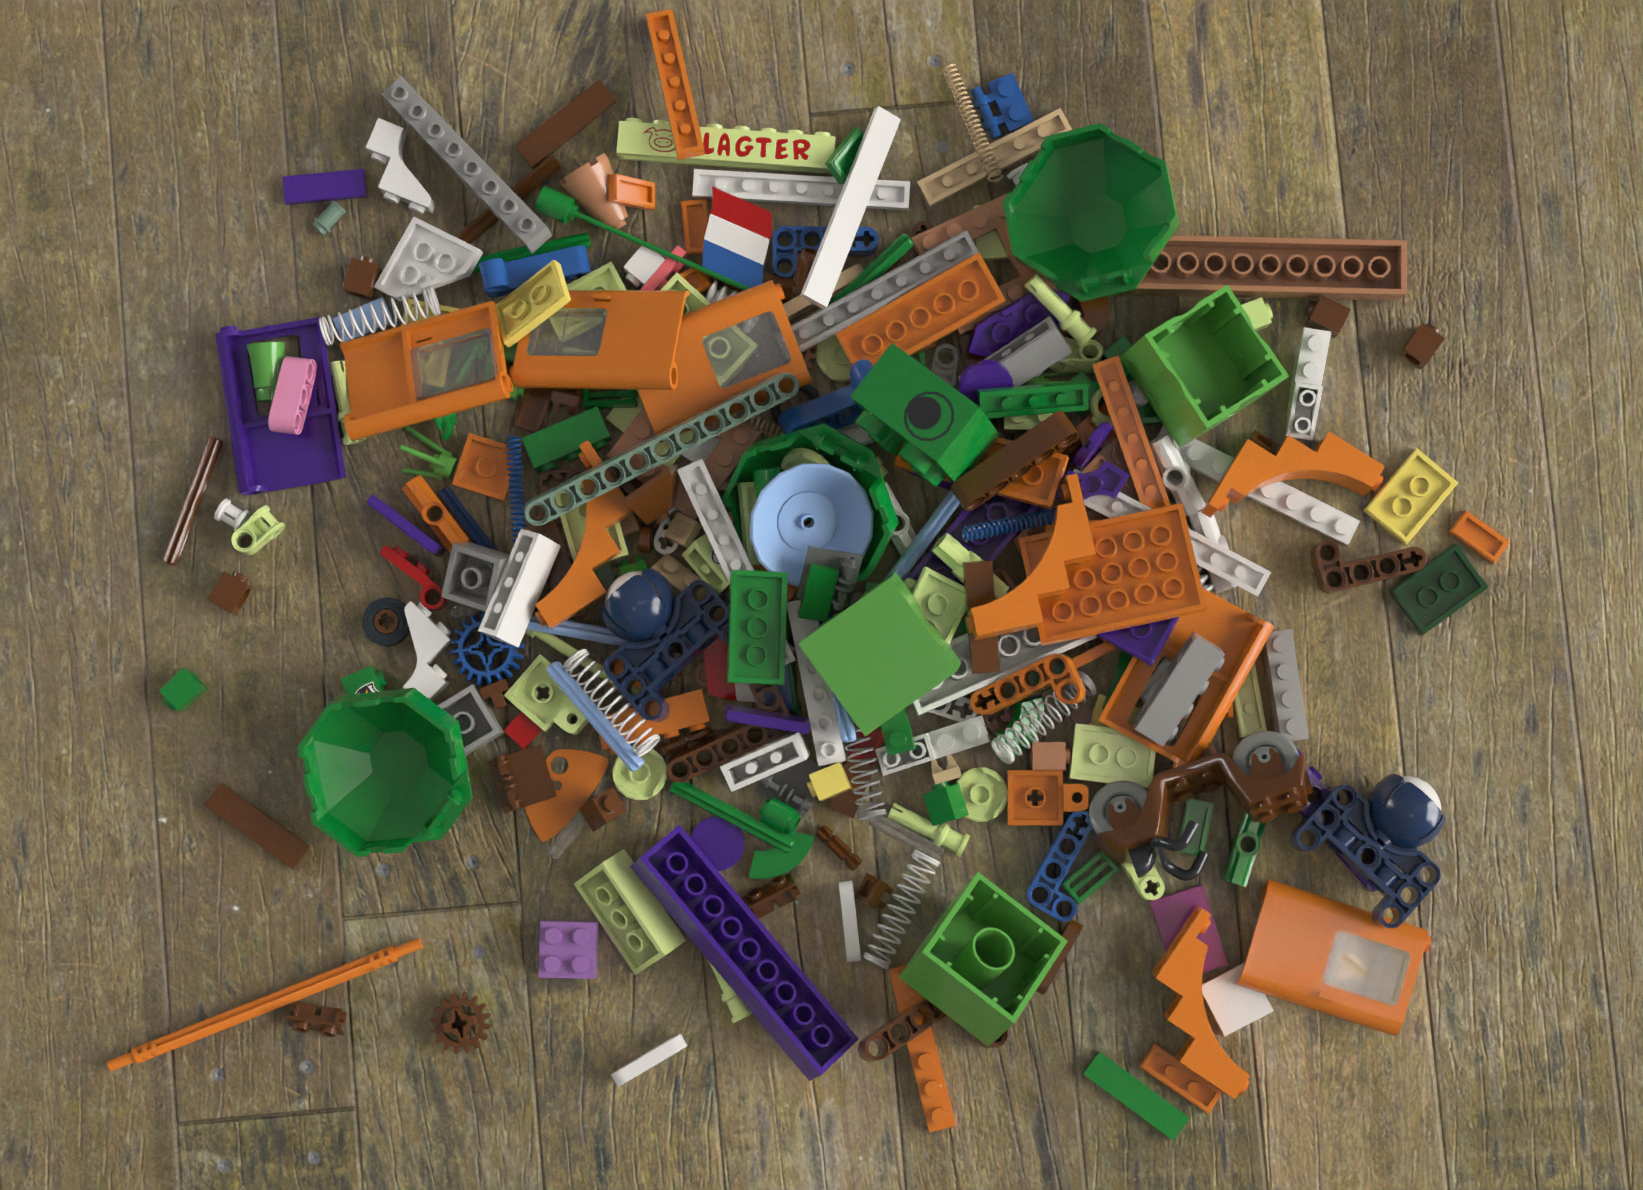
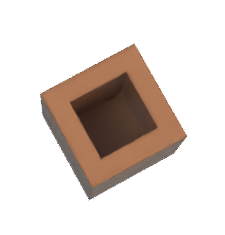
M1066 742L1030 743V770H1066V764H1070L1071 753L1070 748H1066Z

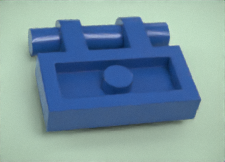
M1013 73L989 82L987 87L990 94L988 95L983 94L980 86L971 90L974 98L972 102L975 109H979L984 120L982 125L985 131L989 132L992 140L1002 136L998 128L1002 125H1005L1008 134H1011L1034 122ZM993 103H995L1000 114L997 117L993 116L989 107Z

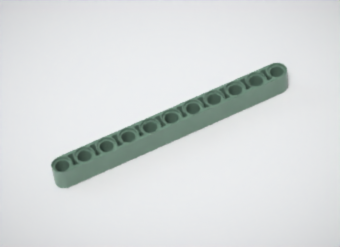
M788 372L776 373L526 502L524 514L527 521L535 526L544 525L793 397L798 392V379ZM784 377H788L791 380V388L787 392H781L778 387L779 381ZM758 390H764L767 394L766 401L761 405H757L754 402V395ZM736 402L742 405L741 415L731 417L729 414L730 406ZM710 415H715L718 420L716 428L707 430L704 426L705 419ZM691 428L693 431L692 440L686 443L681 442L679 438L681 430ZM659 441H666L669 448L664 455H657L654 451V447ZM636 453L642 454L644 457L642 466L638 468L631 467L629 463L631 456ZM615 466L619 469V476L612 481L605 479V470L608 467ZM585 479L594 481V489L590 493H582L579 489L580 483ZM560 492H566L570 497L569 502L564 506H558L554 502L556 494ZM534 505H541L545 509L544 515L539 519H534L529 515V510Z

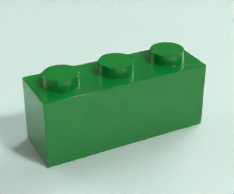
M598 406L522 438L534 469L537 472L542 470L543 473L556 469L558 467L557 463L566 459L568 462L580 459L578 455L582 451L579 445L589 440L595 451L606 448L608 446L607 442L612 440Z

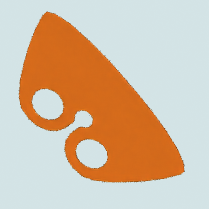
M558 749L548 755L546 763L551 779L560 781L562 787L560 790H555L557 797L524 807L529 821L541 841L544 842L554 837L587 801L607 769L608 759L606 757L573 749ZM558 756L565 758L568 762V769L562 774H556L551 769L552 760Z

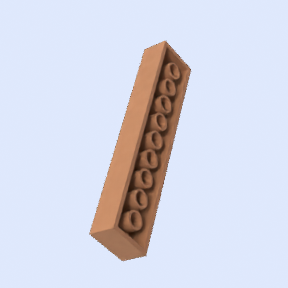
M1172 235L1135 290L1129 291V295L1208 297L1228 285L1235 297L1318 299L1322 295L1334 300L1400 301L1407 295V240Z

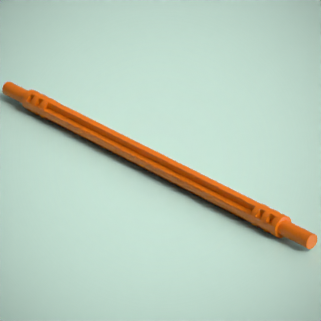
M420 938L396 947L391 945L132 1048L131 1052L107 1061V1066L110 1071H114L134 1062L139 1064L398 961V958L422 949V941Z

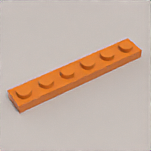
M669 9L646 13L647 26L677 158L680 160L705 155L673 11Z
M1117 355L1092 364L1140 503L1152 509L1169 506L1170 502L1119 356Z
M907 964L888 969L899 1014L923 998L921 994L898 977ZM916 1010L914 1021L921 1025L923 1016ZM929 1027L909 1041L907 1045L930 1133L954 1127L956 1122L932 1027Z

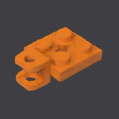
M1007 770L1008 826L1063 825V812L1083 811L1089 806L1088 787L1082 784H1063V770ZM1032 790H1038V794L1043 795V800L1038 801V806H1033L1032 801L1027 800V795H1031ZM1075 792L1081 795L1079 803H1075L1072 800V795Z

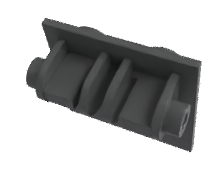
M808 546L796 598H802L810 564L837 567L839 574L831 603L834 604L833 609L843 611L844 607L851 604L863 555Z
M807 758V760L763 778L756 791L770 800L775 797L793 807L803 819L816 798L812 797L807 782L811 781L809 774L824 769V767L818 766V763Z

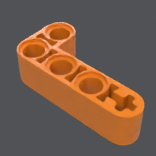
M1052 654L977 690L970 698V706L977 714L990 715L1052 686L1059 701L1064 704L1074 705L1083 701L1086 690L1071 658L1062 654ZM1058 659L1063 660L1065 664V669L1061 674H1056L1053 669V664ZM1033 671H1037L1040 675V681L1036 686H1032L1028 680L1030 673ZM1008 683H1012L1015 687V694L1011 698L1006 697L1004 694V688ZM1069 684H1073L1077 690L1076 696L1071 700L1065 696V689ZM996 696L998 700L988 702L987 707H981L980 703L984 701L983 697L992 698Z

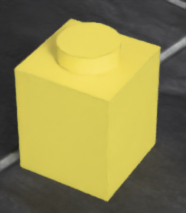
M840 762L809 774L811 781L807 782L812 797L818 796L819 801H824L852 789L843 765Z

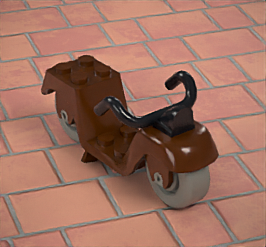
M1260 731L1247 736L1237 745L1232 760L1224 753H1216L1213 743H1208L1211 752L1210 756L1158 773L1152 779L1148 791L1140 784L1124 780L1109 783L1095 794L1089 808L1090 823L1097 835L1095 838L1096 844L1102 853L1114 862L1122 864L1133 863L1138 879L1144 877L1152 869L1156 859L1158 865L1173 877L1183 881L1193 880L1201 873L1209 854L1200 850L1188 870H1184L1168 860L1164 849L1174 852L1185 849L1199 827L1196 822L1189 820L1179 839L1172 840L1167 838L1172 803L1188 801L1193 798V795L1202 792L1211 793L1218 790L1220 786L1225 785L1255 823H1267L1274 820L1278 815L1299 812L1307 805L1308 794L1313 793L1304 753L1302 752L1299 757L1295 745L1286 736L1273 731Z

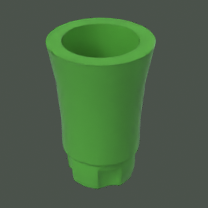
M262 342L248 344L246 346L251 361L254 389H257V402H273L284 360L285 343Z

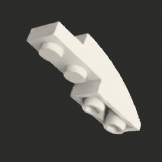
M1302 328L1299 350L1295 356L1285 436L1289 435L1307 440H1313L1323 390L1321 385L1331 337L1330 331Z
M981 715L913 737L916 746L914 750L890 756L887 754L886 746L875 749L884 776L988 743L990 738Z

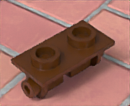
M791 873L773 878L769 884L761 888L751 889L741 899L759 919L775 910L771 901L776 899L779 907H782L796 900V896L801 893Z
M302 1002L291 1004L290 1015L293 1016L287 1015L286 1019L289 1027H292L294 1031L307 1033L309 1030L319 1031L321 1035L327 1037H335L336 1034L344 1035V1030L340 1023L345 1024L347 1012H342V1009L322 1006L319 1016L316 1015L317 1005Z

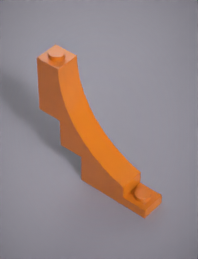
M1328 432L1320 440L1314 451L1288 435L1279 445L1274 455L1247 439L1239 448L1201 513L1211 518L1217 511L1222 513L1229 501L1237 504L1257 489L1276 482L1293 479L1326 481L1338 484L1365 496L1371 489L1375 491L1384 478L1380 474L1385 466L1331 432Z
M589 440L579 445L582 453L578 456L586 469L602 463ZM606 469L604 473L605 479L614 480ZM591 479L582 481L585 493H590L594 489V481ZM619 487L586 502L584 536L575 561L561 582L546 597L535 604L538 611L534 614L543 627L548 625L550 629H554L606 596L607 592L595 575L594 570L621 554L607 529L634 513L623 501L625 496Z
M1077 474L1067 475L1062 481L1063 485H1060L1061 498L1063 501H1067V504L1058 505L1054 511L1050 539L1034 571L1011 592L990 603L971 608L968 612L969 617H965L966 628L969 634L973 633L974 640L1040 627L1043 623L1038 599L1066 593L1070 586L1065 565L1092 560L1096 555Z
M1197 905L1151 974L1177 992V995L1163 1014L1168 1021L1189 1034L1175 1055V1058L1235 1099L1238 1094L1242 1095L1247 1089L1250 1075L1234 1063L1217 1041L1207 1019L1202 993V974L1208 945L1196 937L1199 933L1203 934L1207 930L1211 922L1209 918L1212 914Z

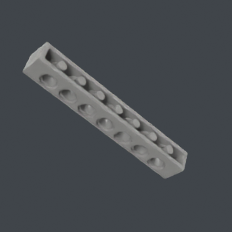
M402 76L381 94L387 104L532 254L552 236L548 227Z

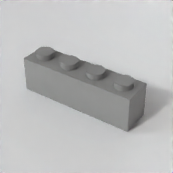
M1049 316L984 360L998 361L1004 365L1013 379V387L1021 386L1031 378L1040 376L1046 368L1054 363L1063 361L1072 350L1063 334Z
M1292 629L1271 632L1261 650L1273 730L1286 736L1291 741L1309 739Z
M1192 631L1132 721L1135 730L1161 746H1164L1167 741L1170 742L1178 731L1177 725L1181 719H1186L1191 713L1194 706L1192 703L1197 695L1201 696L1206 691L1209 685L1207 680L1211 674L1218 672L1224 663L1223 656L1225 655L1222 649Z

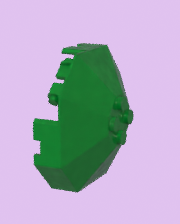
M1101 123L1046 136L1040 145L1041 150L1033 161L1030 160L1018 178L1020 180L1012 193H1008L1003 201L1013 256L1020 264L1081 302L1135 290L1180 224L1171 175L1166 162L1150 155L1140 146L1125 137H1120Z
M825 423L753 442L743 453L722 497L725 508L730 509L734 520L732 524L741 543L743 544L738 484L754 482L752 470L756 468L780 466V472H783L784 470H781V463L789 451L794 448L810 449L822 455L830 465L850 473L866 490L874 512L873 538L861 562L856 581L868 579L876 568L899 524L874 451Z
M415 688L338 696L326 706L297 747L299 759L303 758L305 773L303 774L306 795L310 796L313 809L310 812L312 824L356 857H364L370 853L379 852L384 854L402 853L414 842L442 840L473 798L459 721Z

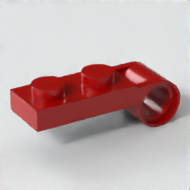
M385 545L380 554L423 586L420 592L421 604L432 611L444 609L448 603L446 598L441 597L440 601L435 605L428 603L430 592L436 590L442 596L443 588L428 576L430 570L418 561L415 565L408 561L406 558L409 554L399 546L395 545L394 548Z

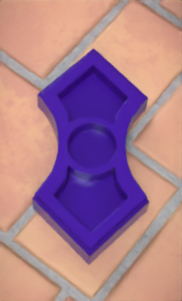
M1105 461L1100 468L1090 473L1080 474L1067 470L1062 481L1067 475L1077 474L1084 501L1094 495H1106L1116 498L1130 475L1110 462ZM1059 488V491H1058L1057 496L1061 498L1060 488Z

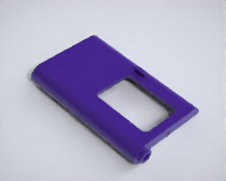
M320 317L243 331L237 330L236 326L221 327L220 332L215 334L238 491L241 496L268 493L346 478L327 348L319 325ZM298 335L302 357L315 360L317 366L316 377L304 426L299 435L272 432L268 425L269 415H259L251 361L246 345Z

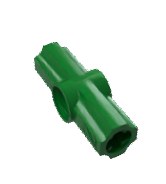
M1243 810L1237 833L1232 839V849L1222 879L1242 887H1247L1256 854L1261 848V837L1266 824L1261 822L1255 823L1245 810ZM1248 836L1253 844L1249 851L1244 852L1240 847V841L1243 837Z

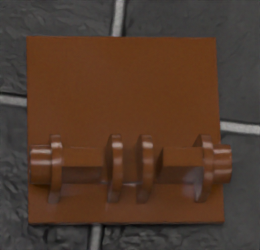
M540 744L488 761L504 814L557 797Z

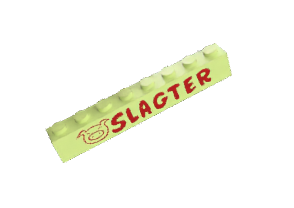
M627 118L626 121H619L616 152L619 160L832 175L825 162L835 151L836 137L830 136V133L815 132L814 135H808L800 130H788L787 133H780L773 128H761L760 131H753L746 126H734L733 129H725L719 124H707V127H699L705 155L678 160L668 121L654 120L653 123H643L638 118Z

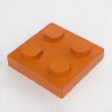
M468 433L452 485L505 502L510 488L508 485L511 484L508 479L513 478L508 476V473H513V471H508L507 469L515 467L507 465L512 460H507L506 458L514 456L506 454L507 451H511L506 448L509 445Z

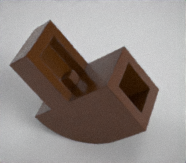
M1107 296L1084 302L1075 298L1074 302L1081 313L1080 317L1091 328L1094 327L1097 330L1090 339L1093 340L1103 331L1110 317V305ZM1059 325L1058 329L1064 337L1074 339L1066 330L1063 331Z

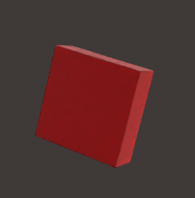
M521 711L503 731L522 749H525L543 729Z

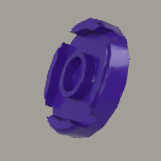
M983 360L981 363L968 366L961 374L958 382V391L976 405H978V389L1013 387V379L1007 368L998 361Z
M1102 422L1089 436V440L1079 449L1072 461V464L1077 469L1082 470L1105 443L1114 426L1108 422Z
M710 817L701 821L694 828L690 837L718 871H724L733 867L740 860L744 851V836L741 829L719 817Z

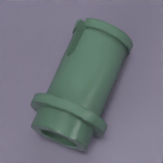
M333 200L318 218H313L312 226L323 236L327 232L330 234V228L346 211Z

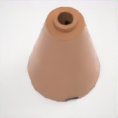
M603 153L596 157V160L584 164L559 182L595 220L619 229L627 224L624 219L628 217L624 205L608 202V175L614 173L607 155Z

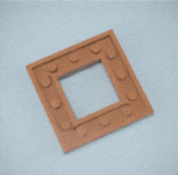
M1008 193L911 238L919 256L965 230L968 231L973 241L995 231L1018 278L998 286L1006 302L956 330L958 336L972 331L975 323L1028 294L1030 291L1024 286L1036 275L1035 272L1020 264L1012 254L1003 201ZM1039 275L1051 289H1057L1054 284Z
M644 407L607 454L609 459L655 436ZM718 420L704 425L707 430L716 428ZM745 422L717 435L716 437L721 441L704 462L717 491H719L737 467L743 453L760 436L757 431ZM638 453L632 455L629 460L630 466L633 468L642 466L644 457ZM662 463L635 478L645 484L665 470L667 466ZM679 476L674 507L685 516L696 521L698 515Z

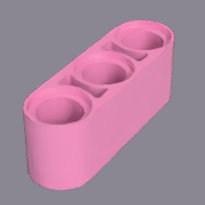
M290 356L284 358L268 419L270 431L299 435L302 432L317 372L315 360Z

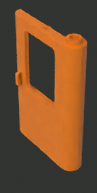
M1204 588L1202 589L1207 611L1179 617L1177 624L1152 667L1132 657L1098 719L1100 722L1174 761L1173 768L1203 757L1208 748V743L1213 739L1274 628L1270 623L1242 610ZM1192 631L1222 649L1225 653L1223 656L1224 663L1219 671L1213 672L1207 680L1209 685L1206 691L1200 696L1174 745L1169 746L1165 744L1161 746L1135 730L1128 723V717L1160 659L1168 657L1174 660Z

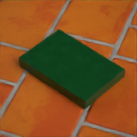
M1455 543L1428 562L1423 569L1414 572L1388 592L1418 633L1424 635L1489 587Z

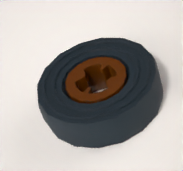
M391 597L373 601L366 608L362 618L366 636L372 642L381 646H395L403 642L410 633L404 612L406 605L400 600ZM384 615L394 618V624H390L392 626L390 629H387L386 626H382L380 623L381 620H384L382 618Z

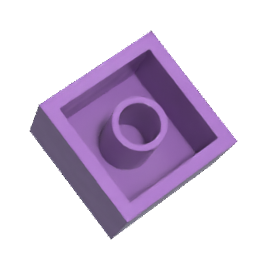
M540 921L538 978L595 979L598 966L599 921Z

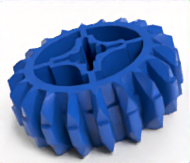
M482 612L481 620H483L486 612ZM475 614L471 615L472 625L463 620L462 625L466 630L463 632L460 629H455V633L461 636L460 640L451 639V643L458 645V649L450 650V654L459 655V658L453 660L452 663L455 666L463 664L458 673L463 675L469 671L466 680L471 682L477 676L476 684L480 686L483 684L484 678H486L488 685L494 683L493 677H496L497 681L503 680V673L512 678L513 673L509 668L512 666L519 670L520 665L514 663L515 658L524 659L523 654L516 652L517 649L525 648V644L520 643L519 647H515L505 643H495L493 638L480 633L479 642L466 647L469 638L479 629L482 621H479ZM487 641L489 645L498 648L494 649L493 653L490 652L491 655L488 657L486 653L478 651L482 646H485L484 643ZM509 651L506 661L499 668L493 670L496 656ZM467 655H479L482 658L483 665H485V672L475 669L470 664Z

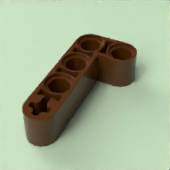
M1324 540L1316 544L1310 552L1317 584L1326 593H1335L1411 574L1423 569L1427 562L1425 552L1418 547H1409L1345 564L1343 563L1338 545L1331 540ZM1321 547H1326L1330 550L1331 557L1328 561L1320 557L1319 550ZM1409 557L1416 558L1415 563L1400 566L1401 560ZM1381 560L1389 562L1391 569L1388 574L1380 570L1379 564ZM1355 566L1362 568L1364 571L1362 581L1357 580L1353 575ZM1329 573L1337 576L1338 584L1336 587L1328 585L1326 577Z

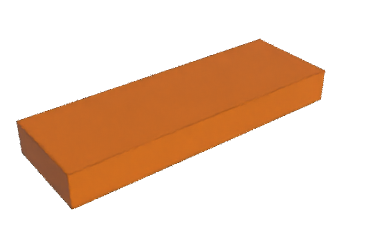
M1155 1043L1151 1045L1138 1065L1207 1114L1210 1113L1223 1093L1222 1090L1180 1063L1174 1056Z

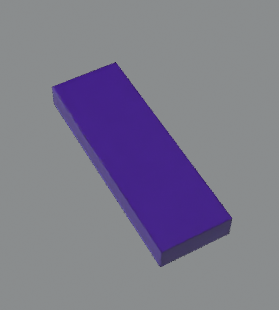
M364 169L283 177L286 205L367 198Z
M728 704L726 706L725 717L727 721L803 734L809 733L810 721L806 717Z

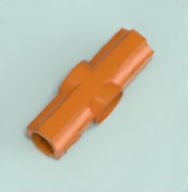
M422 475L411 479L402 488L403 492L450 554L452 544L470 541ZM435 508H441V519L434 522L431 521L430 512Z

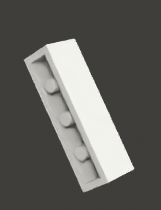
M524 529L520 530L479 627V632L499 642L519 647L535 610V604L539 600L561 545L539 533Z

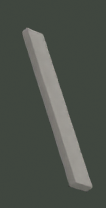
M963 231L831 303L826 308L820 309L791 325L800 351L803 352L977 254L979 251L968 231ZM780 331L774 337L786 359L789 360L791 356Z

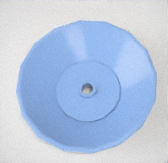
M827 463L800 464L779 473L761 490L751 512L750 540L758 561L768 571L788 572L787 583L798 587L808 546L862 554L864 557L873 538L874 512L866 490L850 473ZM807 517H811V523L805 526L804 520Z

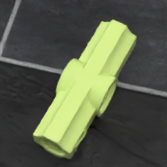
M948 533L939 538L931 550L953 570L952 573L962 583H964L963 562L982 560L972 551L966 550ZM993 574L995 600L1006 594L1009 587Z

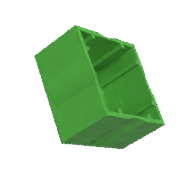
M1228 285L1198 302L1187 313L1173 317L1145 334L1119 357L1180 449L1255 402L1289 377L1268 344L1254 329L1248 314Z
M896 571L863 594L853 605L835 614L798 643L864 736L958 671L961 661L939 630L926 619L918 601Z

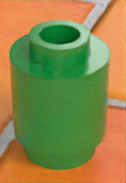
M775 797L770 801L766 799L759 810V814L762 815L760 821L782 834L788 833L792 835L802 817L797 813L796 809Z

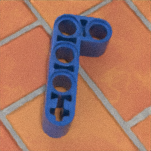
M783 226L776 229L773 234L774 275L793 280L796 277L798 253H801L804 247L818 250L828 226ZM858 227L855 235V247H850L847 257H867L873 255L877 251L879 236L876 230L871 227ZM782 236H789L793 242L791 245L784 247L779 245L778 239ZM809 236H816L820 242L817 246L810 247L806 245L805 240ZM864 237H869L870 244L868 247H865L862 242ZM787 262L793 268L789 273L784 274L777 269L779 264Z
M574 246L509 262H504L500 258L483 261L479 264L484 290L490 298L509 295L552 260H556L561 264L565 281L579 279L591 272L586 247Z
M862 359L852 365L850 369L851 385L782 412L778 418V425L783 433L786 434L823 423L838 430L855 423L863 411L850 396L872 369L873 364L871 361Z
M1084 810L1068 814L1025 892L1026 899L1031 905L1060 921L1073 919L1077 912L1074 900L1059 892L1058 888L1092 829L1089 813ZM1083 815V822L1086 825L1085 827H1078L1075 834L1080 835L1079 839L1073 835L1066 834L1067 828L1069 831H1073L1076 823L1073 821L1074 817L1080 818ZM1065 838L1070 839L1073 843V849L1068 854H1063L1059 849V843ZM1055 862L1059 866V874L1055 878H1049L1045 872L1046 866ZM1036 887H1043L1046 891V897L1041 902H1035L1032 898V891ZM1060 901H1067L1070 905V911L1065 916H1059L1056 912V906Z

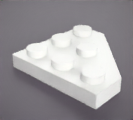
M413 217L374 288L398 301H402V294L405 299L412 297V292L415 295L423 293V289L427 292L428 287L432 286L436 289L469 277L483 252L479 248Z

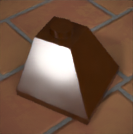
M678 464L667 467L623 499L626 505L647 525L654 521L658 525L671 516L668 511L675 506L679 482L677 470L681 469Z

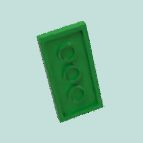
M730 571L727 683L784 685L788 572Z

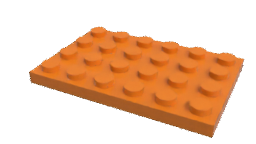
M1183 504L1169 505L1089 523L1096 555L1092 560L1065 565L1070 586L1066 593L1038 599L1043 623L1038 627L1041 646L1207 611ZM1051 531L1018 538L1027 577L1039 564L1049 542Z

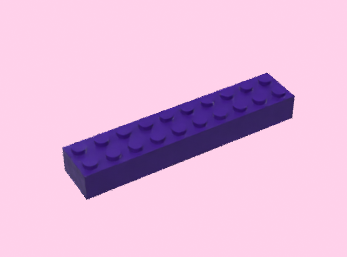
M680 825L630 866L809 1081L821 1076L859 1040Z

